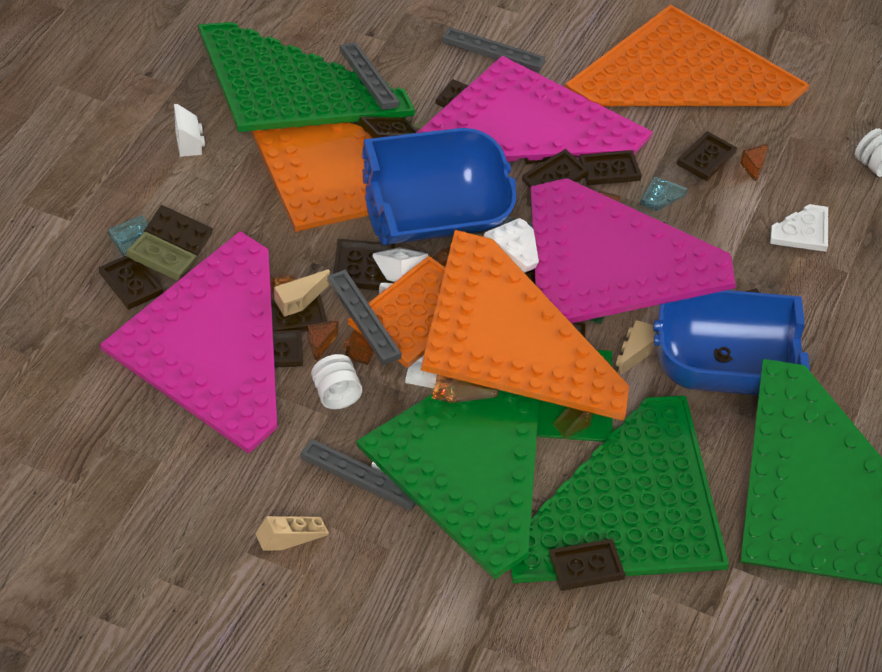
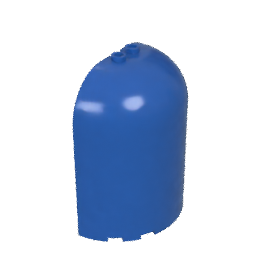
M456 128L364 139L362 149L364 169H362L363 184H367L365 200L375 235L379 236V241L383 245L450 237L454 235L455 230L470 234L485 232L499 226L513 210L516 202L515 178L508 175L511 172L510 163L507 162L505 154L497 141L482 131L471 128Z
M725 290L660 304L658 320L654 319L653 332H657L654 335V346H657L660 365L673 382L684 388L758 396L763 359L805 365L810 371L808 353L802 352L801 336L805 325L801 296ZM721 347L729 348L731 351L730 356L733 360L727 363L717 361L714 357L715 348L718 350ZM725 350L721 351L722 354L727 355Z

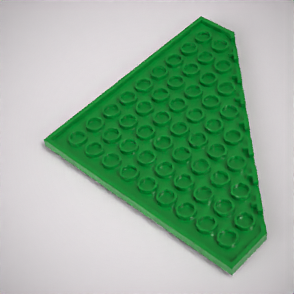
M234 22L198 24V32L238 132L359 121L360 117L406 118L415 116V109L405 89L389 87L399 100V106L382 110L356 73L346 70L344 65L333 61L328 63L323 61V57L313 53L305 54L302 52V49L290 44L287 47L280 44V40L270 36L267 38L259 35V32L249 28L244 30L239 28L238 24Z
M763 359L740 563L882 585V457L805 365Z
M455 379L356 441L357 447L494 580L528 557L539 414L538 399Z
M686 396L645 398L641 402L640 407L634 410L625 419V422L614 430L608 437V440L591 454L588 461L583 463L574 472V475L561 485L556 494L538 509L536 515L531 518L528 557L510 569L512 583L557 581L548 555L549 550L613 539L625 576L728 570L729 563Z

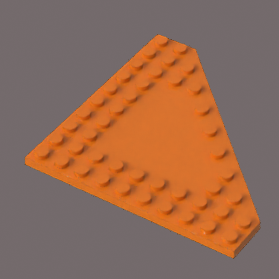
M670 4L565 84V88L601 106H790L809 89L810 84Z
M350 122L321 124L318 126L310 125L251 131L295 232L369 215L365 200L367 184H363L362 169H364L362 149L364 139H372V137L361 126Z
M455 230L420 370L624 421L629 394V385L493 239Z

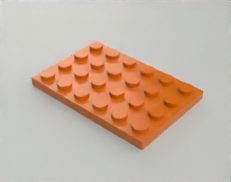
M430 256L426 257L368 303L400 350L401 359L397 361L406 368H409L425 353L446 268ZM350 317L348 319V325H350L352 328H354L356 331L362 334L357 325L355 324V322L353 321V319Z

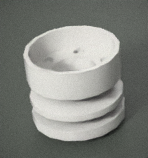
M880 128L874 129L864 136L855 151V158L865 166H868L878 177H882V130Z
M334 354L319 360L314 365L311 371L312 379L318 390L321 403L326 408L342 409L352 405L360 398L362 385L349 357Z

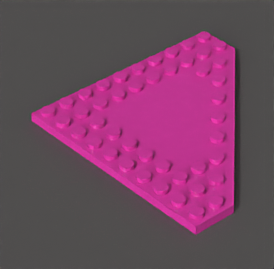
M504 56L495 61L417 132L422 133L456 128L476 129L488 134L497 141L505 154L507 162L518 161V158L543 160V157H553L564 149H567L573 156L577 155L578 158L583 154L633 150L635 155L652 137L653 133L645 127L598 103L588 100L584 96Z
M568 178L531 186L532 221L539 260L535 268L536 286L570 323L736 288L731 254Z
M239 231L100 344V348L248 454L278 429L269 249Z

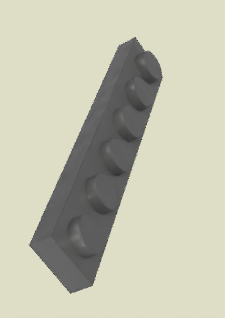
M448 27L442 37L443 43L497 60L504 56L535 72H540L545 63L546 57L451 27Z
M356 42L340 45L339 51L382 110L398 107L399 100Z
M343 270L328 275L327 281L382 365L401 359L400 350L347 271Z
M311 439L301 452V459L411 512L416 506V503L386 474Z

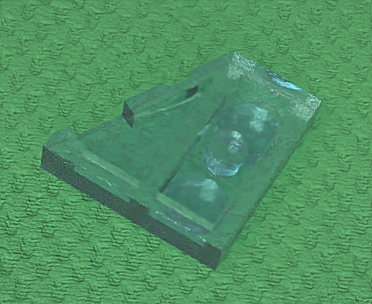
M654 177L640 204L658 211L685 196L688 188Z

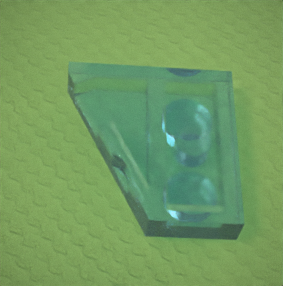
M143 215L108 229V235L122 256H126L127 250L144 233L148 223Z

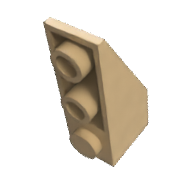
M330 270L317 272L316 274L274 287V300L283 316L303 311L329 286L327 276L330 275Z
M636 320L634 326L629 327L626 337L628 341H624L621 349L623 355H619L616 366L619 367L618 374L620 376L651 354L654 347V335L657 334V332H653V325Z
M266 516L255 534L263 551H277L327 536L329 532L321 517Z

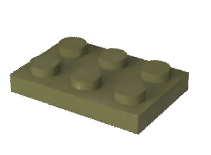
M146 231L126 253V256L177 281L195 263L197 257Z

